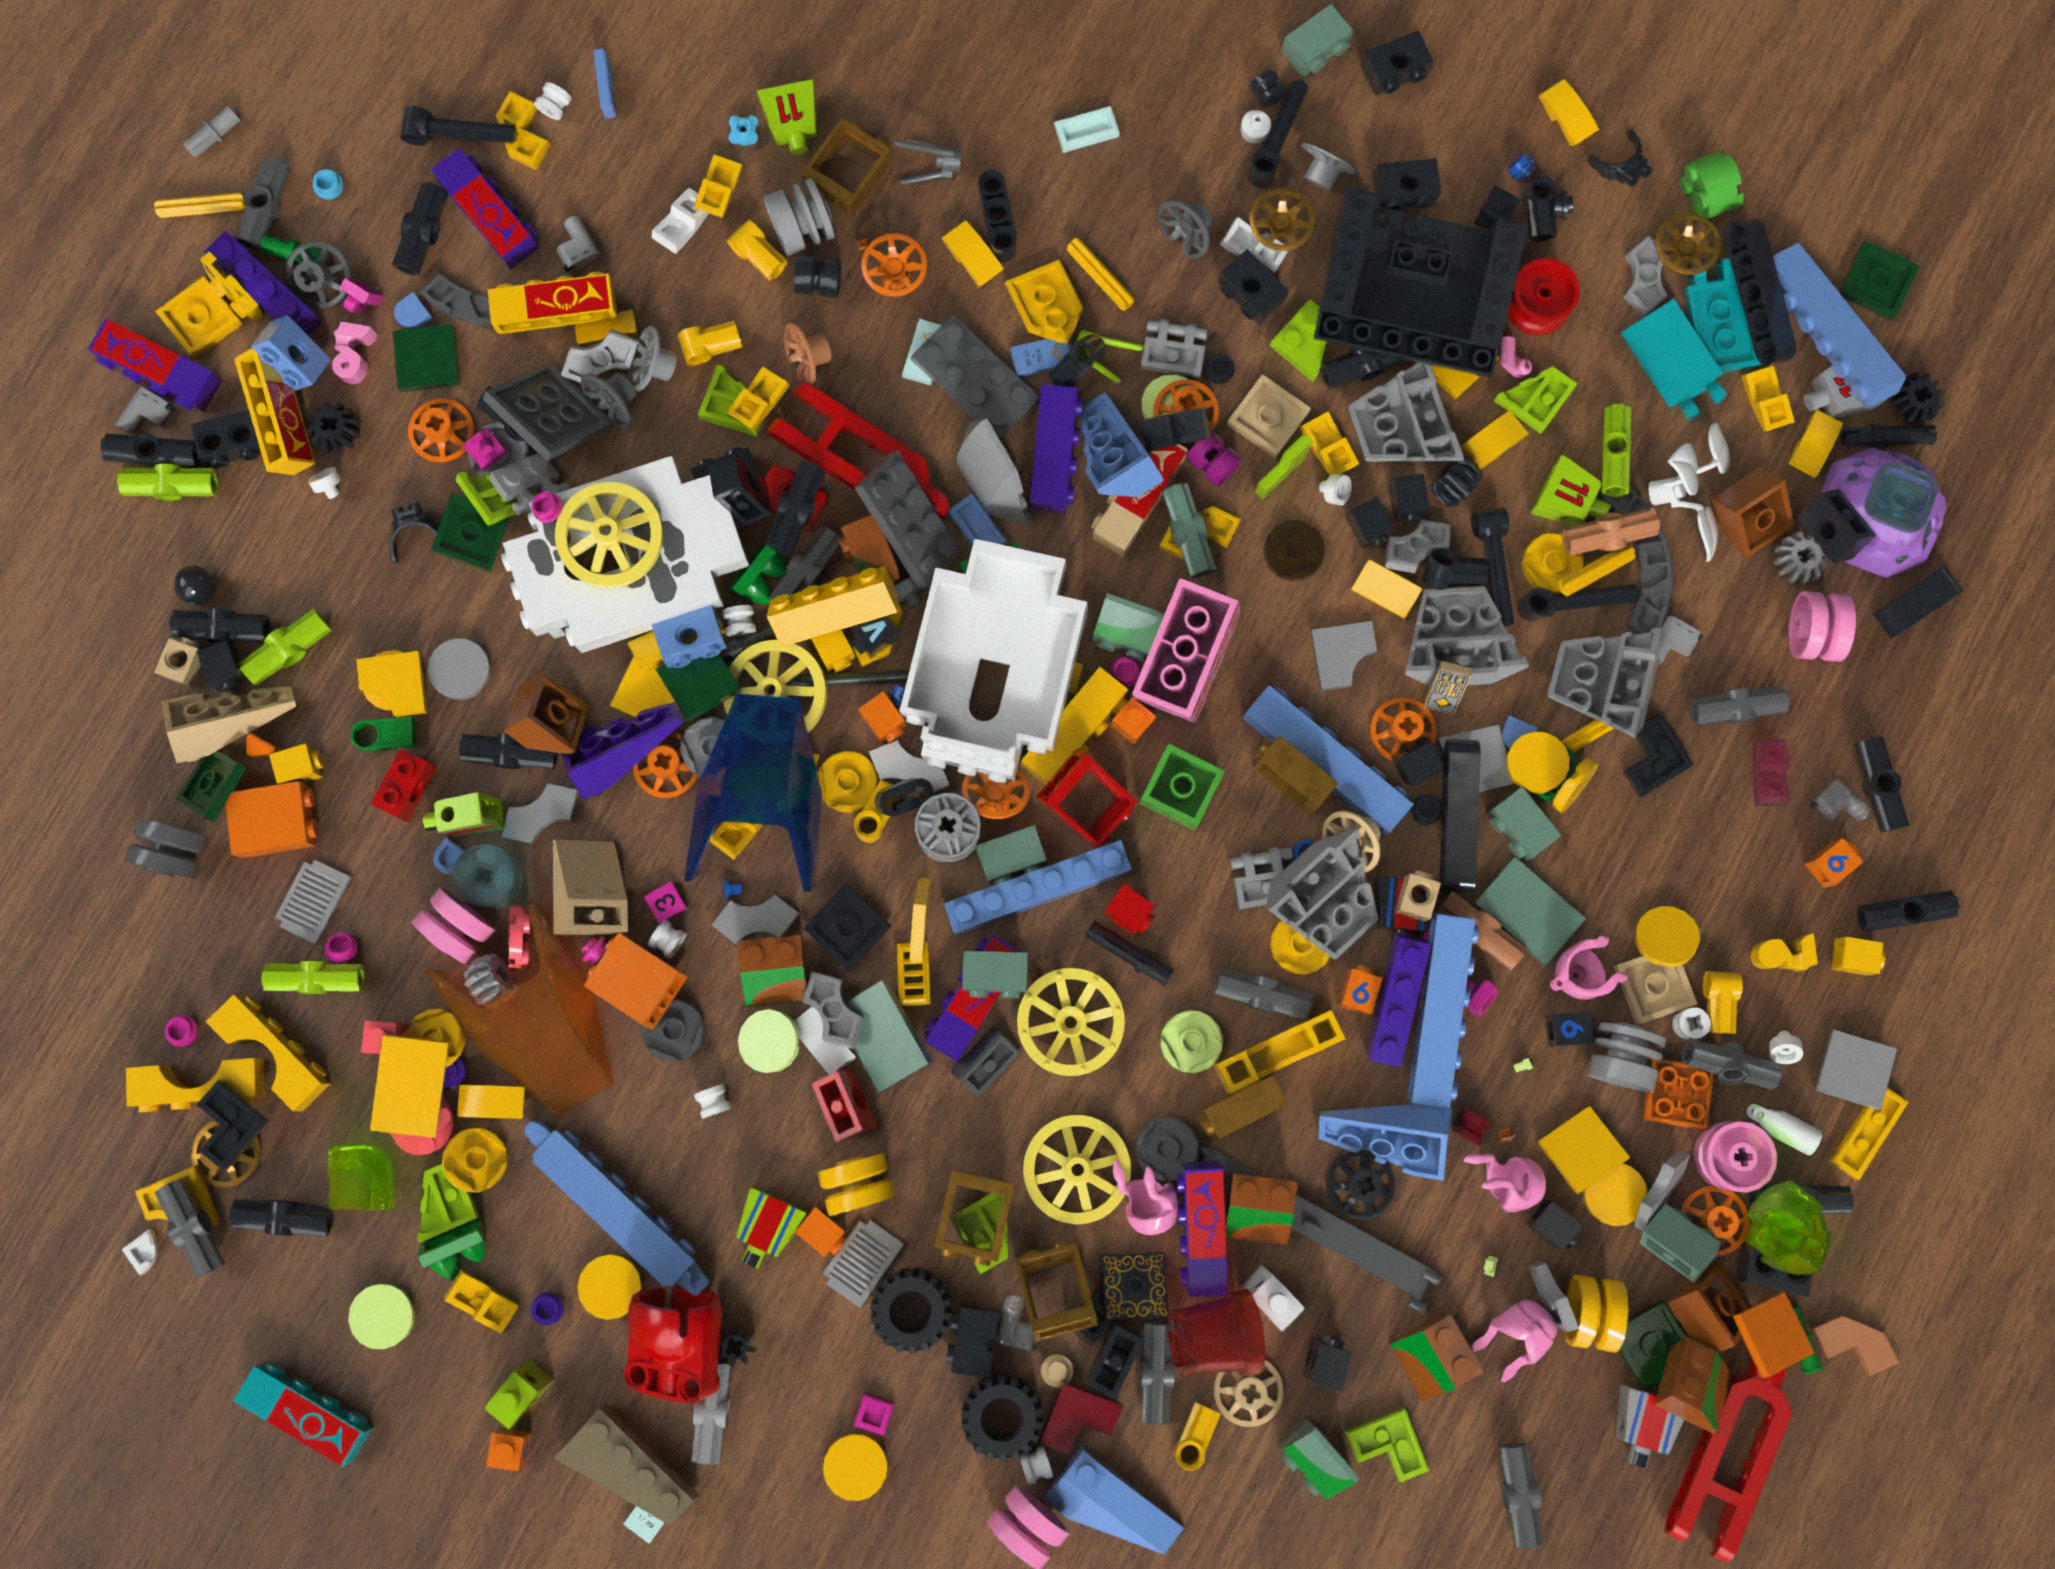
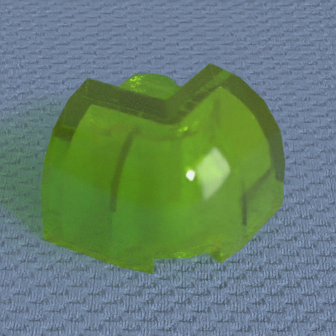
M329 1144L327 1176L330 1177L329 1209H395V1166L385 1151L377 1146L367 1144Z
M1787 1181L1768 1188L1752 1204L1747 1216L1753 1221L1745 1241L1763 1254L1761 1261L1770 1267L1786 1273L1804 1275L1821 1272L1831 1243L1832 1232L1827 1231L1826 1222L1821 1213L1824 1207L1793 1181Z

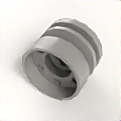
M812 178L804 180L807 195H803L798 183L793 185L794 200L789 201L782 189L763 196L770 219L786 256L805 250L803 237L805 234L810 235L815 245L820 244L818 229L822 230L827 241L835 238L832 225L833 219L823 193L815 185Z
M941 793L930 797L921 805L915 817V833L920 848L929 858L939 863L954 864L966 860L975 852V846L980 842L981 823L976 808L968 799L955 793ZM944 820H947L949 823H956L953 825V833L949 834L946 830L940 831L943 828L942 822Z
M1620 1022L1599 1023L1598 1032L1610 1036L1611 1039H1595V1044L1607 1049L1608 1052L1607 1055L1591 1056L1587 1075L1617 1086L1644 1092H1654L1659 1072L1645 1064L1646 1060H1662L1663 1055L1649 1049V1046L1664 1048L1666 1039L1646 1028Z

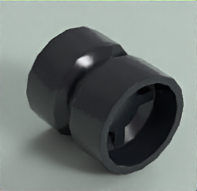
M798 254L794 276L795 294L813 295L815 291H818L820 296L838 298L841 284V259L823 257L821 261H818L816 256Z

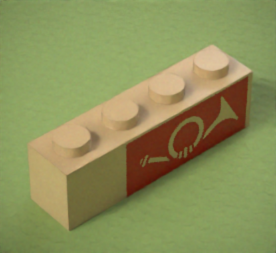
M1177 444L1175 446L1146 451L1164 481L1139 497L1110 495L1107 503L1110 504L1105 514L1099 512L1091 525V528L1094 529L1092 538L1094 541L1124 558L1161 499L1162 491L1167 489L1183 464L1188 449L1184 446Z

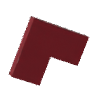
M1063 1380L1039 1437V1443L1070 1454L1081 1425L1111 1436L1123 1409V1404Z

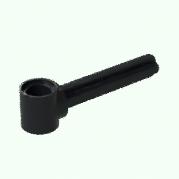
M1302 79L1292 81L1263 148L1257 149L1248 170V180L1255 187L1265 188L1273 182L1281 162L1280 151L1308 90V85ZM1258 166H1264L1269 171H1261Z
M407 106L404 108L400 139L416 146L426 145L427 141H431L433 137L514 143L517 140V128L514 125L436 119L424 108Z
M1505 507L1474 510L1471 516L1472 531L1476 538L1484 541L1492 600L1502 616L1501 621L1503 625L1507 627L1514 624L1502 537H1505L1509 531L1508 512Z
M1635 584L1579 590L1570 596H1565L1563 593L1552 594L1550 589L1535 588L1519 600L1517 610L1524 620L1536 621L1539 618L1552 617L1555 611L1636 602L1639 600V589ZM1531 598L1539 602L1540 611H1536L1531 607Z

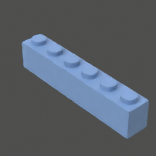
M1800 243L1774 255L1773 259L1787 311H1790L1797 319L1800 329L1804 333H1808L1812 338L1818 352L1821 355H1825L1831 362L1837 376L1846 381L1851 388L1853 396L1869 409L1899 393L1906 375Z
M1269 685L1242 719L1265 738L1273 742L1279 735L1338 782V785L1332 791L1334 795L1360 816H1367L1374 820L1380 829V833L1384 836L1388 835L1414 805L1409 801V794L1399 786L1393 788L1385 781L1386 776L1383 772L1374 766L1369 768L1361 761L1362 756L1350 746L1345 748L1336 741L1338 736L1332 730L1325 726L1323 728L1319 727L1313 722L1314 717L1309 711L1303 707L1296 708L1289 702L1290 697L1286 692L1278 687L1273 689Z
M1120 840L946 902L944 907L954 935L957 936L1129 874L1132 868Z
M1433 912L1431 916L1428 938L1431 947L1423 975L1407 1099L1413 1104L1450 1108L1451 1100H1455L1457 1096V1082L1454 1081L1455 1069L1460 1068L1462 1052L1458 1050L1459 1038L1464 1037L1466 1030V1020L1462 1019L1463 1007H1467L1470 1001V988H1467L1466 985L1468 975L1473 974L1475 963L1474 957L1471 956L1472 944L1477 943L1479 927L1475 925V919L1471 917Z

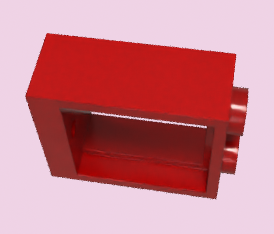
M1076 749L1036 796L1086 844L1095 848L1105 845L1112 838V831L1120 822L1129 818L1133 812V806L1138 802L1087 753ZM1087 771L1115 797V800L1089 831L1059 805Z

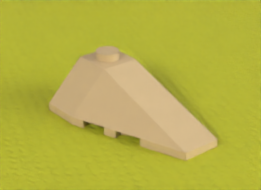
M292 687L253 689L247 695H234L233 691L222 692V697L206 698L204 693H197L162 701L166 733L176 762H193L201 757L209 756L296 707Z

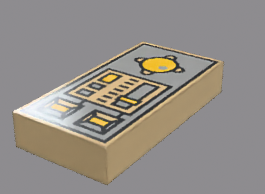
M1441 661L1425 698L1424 708L1454 715L1470 680L1472 668Z

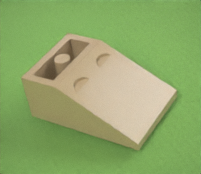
M553 840V934L616 935L628 932V901L615 843L606 841Z

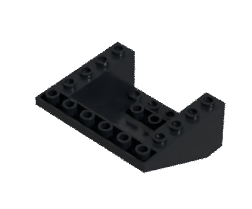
M1348 187L1341 199L1313 340L1492 378L1528 226L1498 219L1489 230L1438 220L1375 206L1378 193Z

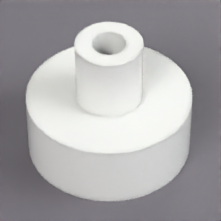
M1259 110L1246 113L1241 122V135L1251 143L1264 141L1270 132V118L1266 113Z
M329 467L310 477L308 483L314 493L324 491L327 497L331 499L339 495L335 485L342 478L335 467Z
M1334 473L1329 476L1327 481L1323 480L1320 483L1319 489L1320 492L1324 493L1327 503L1341 506L1350 497L1352 483L1348 476Z
M1788 1031L1779 1032L1778 1036L1769 1042L1770 1057L1776 1063L1792 1064L1798 1062L1803 1057L1801 1040L1791 1035Z

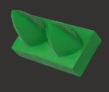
M764 540L749 558V566L742 568L727 587L735 595L743 596L750 601L760 604H769L768 598L771 595L766 581L759 575L760 572L772 577H782L786 574V564L782 555L767 547L765 544L767 540Z
M481 1218L422 1242L418 1252V1259L422 1267L424 1268L429 1265L439 1276L454 1281L458 1270L455 1253L460 1252L465 1258L481 1263L486 1252L485 1226Z

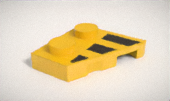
M210 251L200 259L210 279L208 283L210 288L220 298L225 295L232 302L230 304L231 308L242 319L247 316L255 324L263 317L256 301L231 274L227 275L219 267L215 256Z

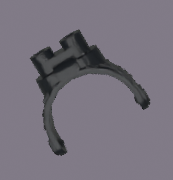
M1628 130L1626 136L1635 145L1636 153L1630 159L1612 164L1600 161L1594 155H1590L1587 160L1589 165L1597 170L1602 177L1611 181L1617 180L1621 184L1627 183L1630 187H1633L1641 176L1644 178L1648 177L1653 169L1647 164L1648 160L1642 155V144L1637 133L1634 130Z
M420 502L408 505V510H404L403 506L391 509L394 520L391 521L393 532L389 542V556L392 563H398L395 542L402 528L409 525H421L430 529L435 535L437 534L439 528L430 521L427 512L423 513Z

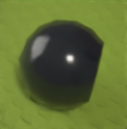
M194 565L184 567L178 571L175 577L174 590L183 602L199 604L208 600L212 595L214 581L206 569Z

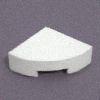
M148 1229L122 1249L139 1275L145 1274L152 1267L157 1257L158 1241L153 1229Z

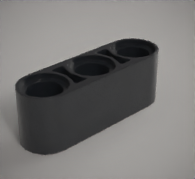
M987 170L979 177V200L989 249L999 262H1008L1016 254V231L1004 176L999 171ZM989 185H995L999 189L994 192H989L985 189V187ZM993 213H1002L1005 217L995 220L990 216ZM1005 240L1010 245L1006 248H1001L996 243Z
M1943 566L1872 615L1889 638L1892 639L1957 596L1963 589L1948 568Z

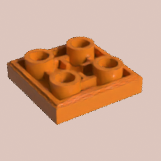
M1664 1059L1649 1060L1648 1066L1656 1069L1659 1074L1655 1091L1645 1092L1642 1120L1708 1130L1714 1073L1687 1066V1064Z
M1785 1292L1776 1294L1733 1316L1762 1378L1770 1377L1814 1354L1811 1344Z

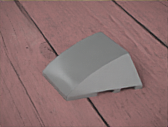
M1417 363L1406 371L1402 370L1396 374V378L1382 387H1376L1348 406L1365 461H1464L1456 434L1451 430L1437 391L1436 379L1431 365Z
M987 418L971 421L967 424L956 464L975 497L988 515L1024 525L1032 523L1031 517L1025 510L1028 506L1021 494L1023 488L1018 471Z
M1485 586L1423 590L1405 675L1430 687L1439 665L1443 661L1472 668L1471 677L1467 685L1493 684L1528 668L1529 663L1525 656L1522 657L1518 651L1513 635L1507 632L1501 621L1502 616Z
M1661 628L1651 629V632L1634 635L1631 632L1622 633V636L1603 639L1601 636L1561 641L1548 690V697L1636 738L1644 724L1656 675Z
M1357 828L1346 830L1313 843L1270 883L1266 905L1267 910L1335 960L1379 920L1371 884L1367 883L1363 869L1366 863L1364 856L1360 855L1357 839L1360 837Z

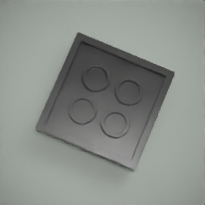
M550 362L485 391L482 399L546 461L610 430L613 423L571 381L561 376V372Z

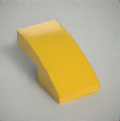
M1562 79L1538 95L1551 121H1558L1570 146L1578 144L1599 130L1589 110L1565 79Z
M713 155L706 178L702 181L694 208L723 218L740 177L742 164Z
M966 220L941 238L956 261L962 263L977 287H981L1004 269L986 243Z
M1774 365L1741 375L1752 409L1764 432L1795 422L1787 393H1781Z
M762 367L748 389L743 388L727 414L751 430H754L770 413L790 385L784 379Z
M1815 410L1810 416L1803 436L1796 443L1788 464L1816 478L1834 446L1843 423L1819 410Z
M1329 411L1300 426L1303 434H1306L1313 440L1311 448L1329 476L1334 473L1342 474L1359 464L1346 437H1341Z
M1508 411L1469 439L1460 448L1469 459H1473L1479 465L1478 467L1483 469L1506 450L1523 440L1529 433L1513 413Z
M739 801L731 810L729 817L710 837V842L735 860L765 821L755 826Z
M459 1085L457 1117L523 1119L525 1087Z
M462 1269L443 1296L446 1302L471 1314L474 1320L501 1334L519 1307V1304Z

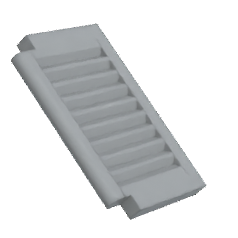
M315 859L312 865L304 861L275 918L282 921L279 927L314 944H318L352 877Z
M858 1220L847 1236V1241L823 1271V1274L829 1278L827 1285L859 1308H861L904 1245L902 1241L872 1220L867 1225Z

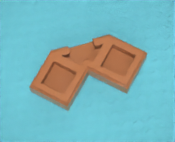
M1841 1315L1810 1327L1824 1358L1829 1359L1854 1348L1868 1376H1873L1899 1364L1886 1333Z

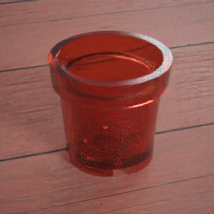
M1243 1288L1227 1292L1224 1298L1169 1311L1168 1322L1174 1321V1331L1168 1332L1169 1346L1175 1367L1183 1368L1179 1373L1181 1376L1236 1371L1239 1375L1262 1373L1265 1364L1264 1331L1256 1301L1248 1289Z

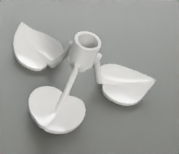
M1713 423L1709 430V445L1713 455V459L1709 464L1698 468L1693 446L1690 443L1683 444L1668 460V463L1675 468L1679 476L1649 483V496L1653 505L1671 503L1672 508L1685 507L1695 509L1698 512L1699 530L1707 553L1706 562L1712 559L1718 543V527L1714 514L1709 506L1704 507L1702 504L1680 501V498L1685 497L1686 491L1689 495L1697 493L1699 486L1697 474L1718 466L1720 474H1725L1729 470L1730 451L1718 423Z

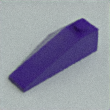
M671 702L640 711L634 719L623 721L622 717L612 719V725L597 729L594 724L582 729L575 752L573 754L561 753L567 774L583 800L599 795L605 789L613 786L683 723L676 703Z

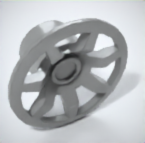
M1310 143L1301 144V147L1314 157L1304 176V179L1313 185L1330 192L1340 172H1345L1352 176L1359 175L1355 167L1333 153Z
M653 326L645 328L638 338L639 344L629 368V381L634 386L635 391H642L652 377L668 381L675 370L676 354L674 351L660 348L659 332ZM637 352L642 354L641 358L636 359ZM640 367L639 370L634 372V368Z

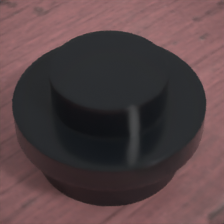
M1561 190L1560 193H1555L1553 196L1555 218L1566 220L1567 214H1572L1573 196H1567V190Z
M1224 354L1211 356L1205 365L1206 377L1215 384L1229 382L1235 372L1234 362Z
M1421 795L1412 802L1414 805L1410 808V813L1418 824L1424 826L1432 825L1441 817L1442 806L1434 796Z

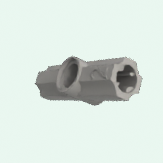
M718 1361V1375L720 1377L718 1391L695 1403L693 1425L696 1427L693 1440L692 1462L709 1465L720 1464L724 1428L727 1427L730 1411L728 1390L731 1367L728 1362Z

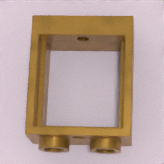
M841 118L801 173L803 186L805 187L804 180L812 178L827 202L853 218L893 162L889 144L879 137L874 139L868 135L865 129L854 121L848 122ZM845 141H848L877 160L854 194L822 174Z
M1280 735L1274 742L1268 739L1254 757L1258 762L1253 769L1309 815L1320 807L1338 785L1337 781Z
M1274 1075L1265 1076L1199 1109L1202 1116L1197 1119L1205 1135H1212L1213 1138L1220 1139L1288 1105Z
M952 1170L934 1246L941 1249L940 1255L958 1259L960 1253L972 1256L971 1262L990 1266L991 1260L998 1262L1015 1184ZM957 1185L1004 1195L992 1251L945 1240Z
M1061 1242L1053 1245L1051 1250L1040 1253L1038 1250H1031L1021 1254V1258L1014 1259L1035 1342L1098 1326L1077 1243ZM1073 1262L1084 1306L1038 1318L1027 1274Z

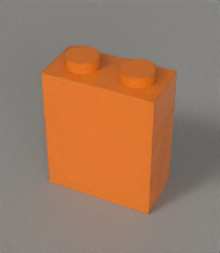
M297 781L235 791L231 793L225 803L231 855L247 858L316 846L315 838L319 836V828L316 819H313L312 807L315 806V796L313 790L309 789V785Z
M618 933L605 946V954L599 963L592 966L586 977L587 981L583 986L641 1025L653 1030L688 976L630 938Z

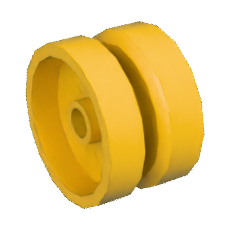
M885 1153L866 1158L862 1155L838 1162L836 1167L817 1172L821 1188L827 1190L842 1186V1192L829 1195L824 1200L829 1216L896 1197L892 1180L883 1179L876 1182L871 1180L872 1176L885 1173L889 1168Z
M1575 1274L1568 1285L1566 1297L1579 1328L1570 1332L1564 1331L1567 1344L1574 1347L1588 1348L1594 1342L1598 1350L1617 1352L1624 1341L1628 1320V1295L1624 1282L1603 1278L1597 1284L1594 1277Z

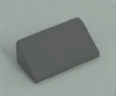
M991 1027L954 1066L951 1073L979 1098L1021 1052L998 1029Z

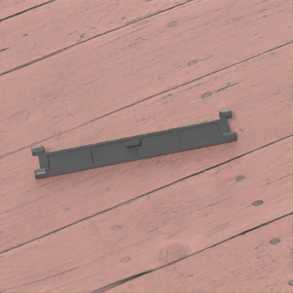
M1201 1143L1199 1147V1156L1202 1157L1201 1162L1220 1161L1223 1167L1225 1193L1228 1194L1230 1173L1263 1177ZM1296 1195L1291 1229L1411 1294L1412 1297L1407 1307L1421 1315L1424 1313L1427 1303L1422 1301L1421 1298L1429 1283L1435 1286L1438 1285L1442 1274Z

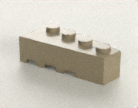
M609 1405L599 1408L554 1457L557 1461L669 1526L677 1521L699 1497V1494Z

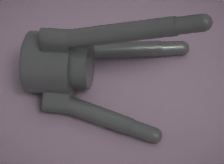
M910 139L909 142L894 141L895 146L937 154L936 167L942 168V171L900 179V185L938 178L952 179V172H960L961 148L941 146Z

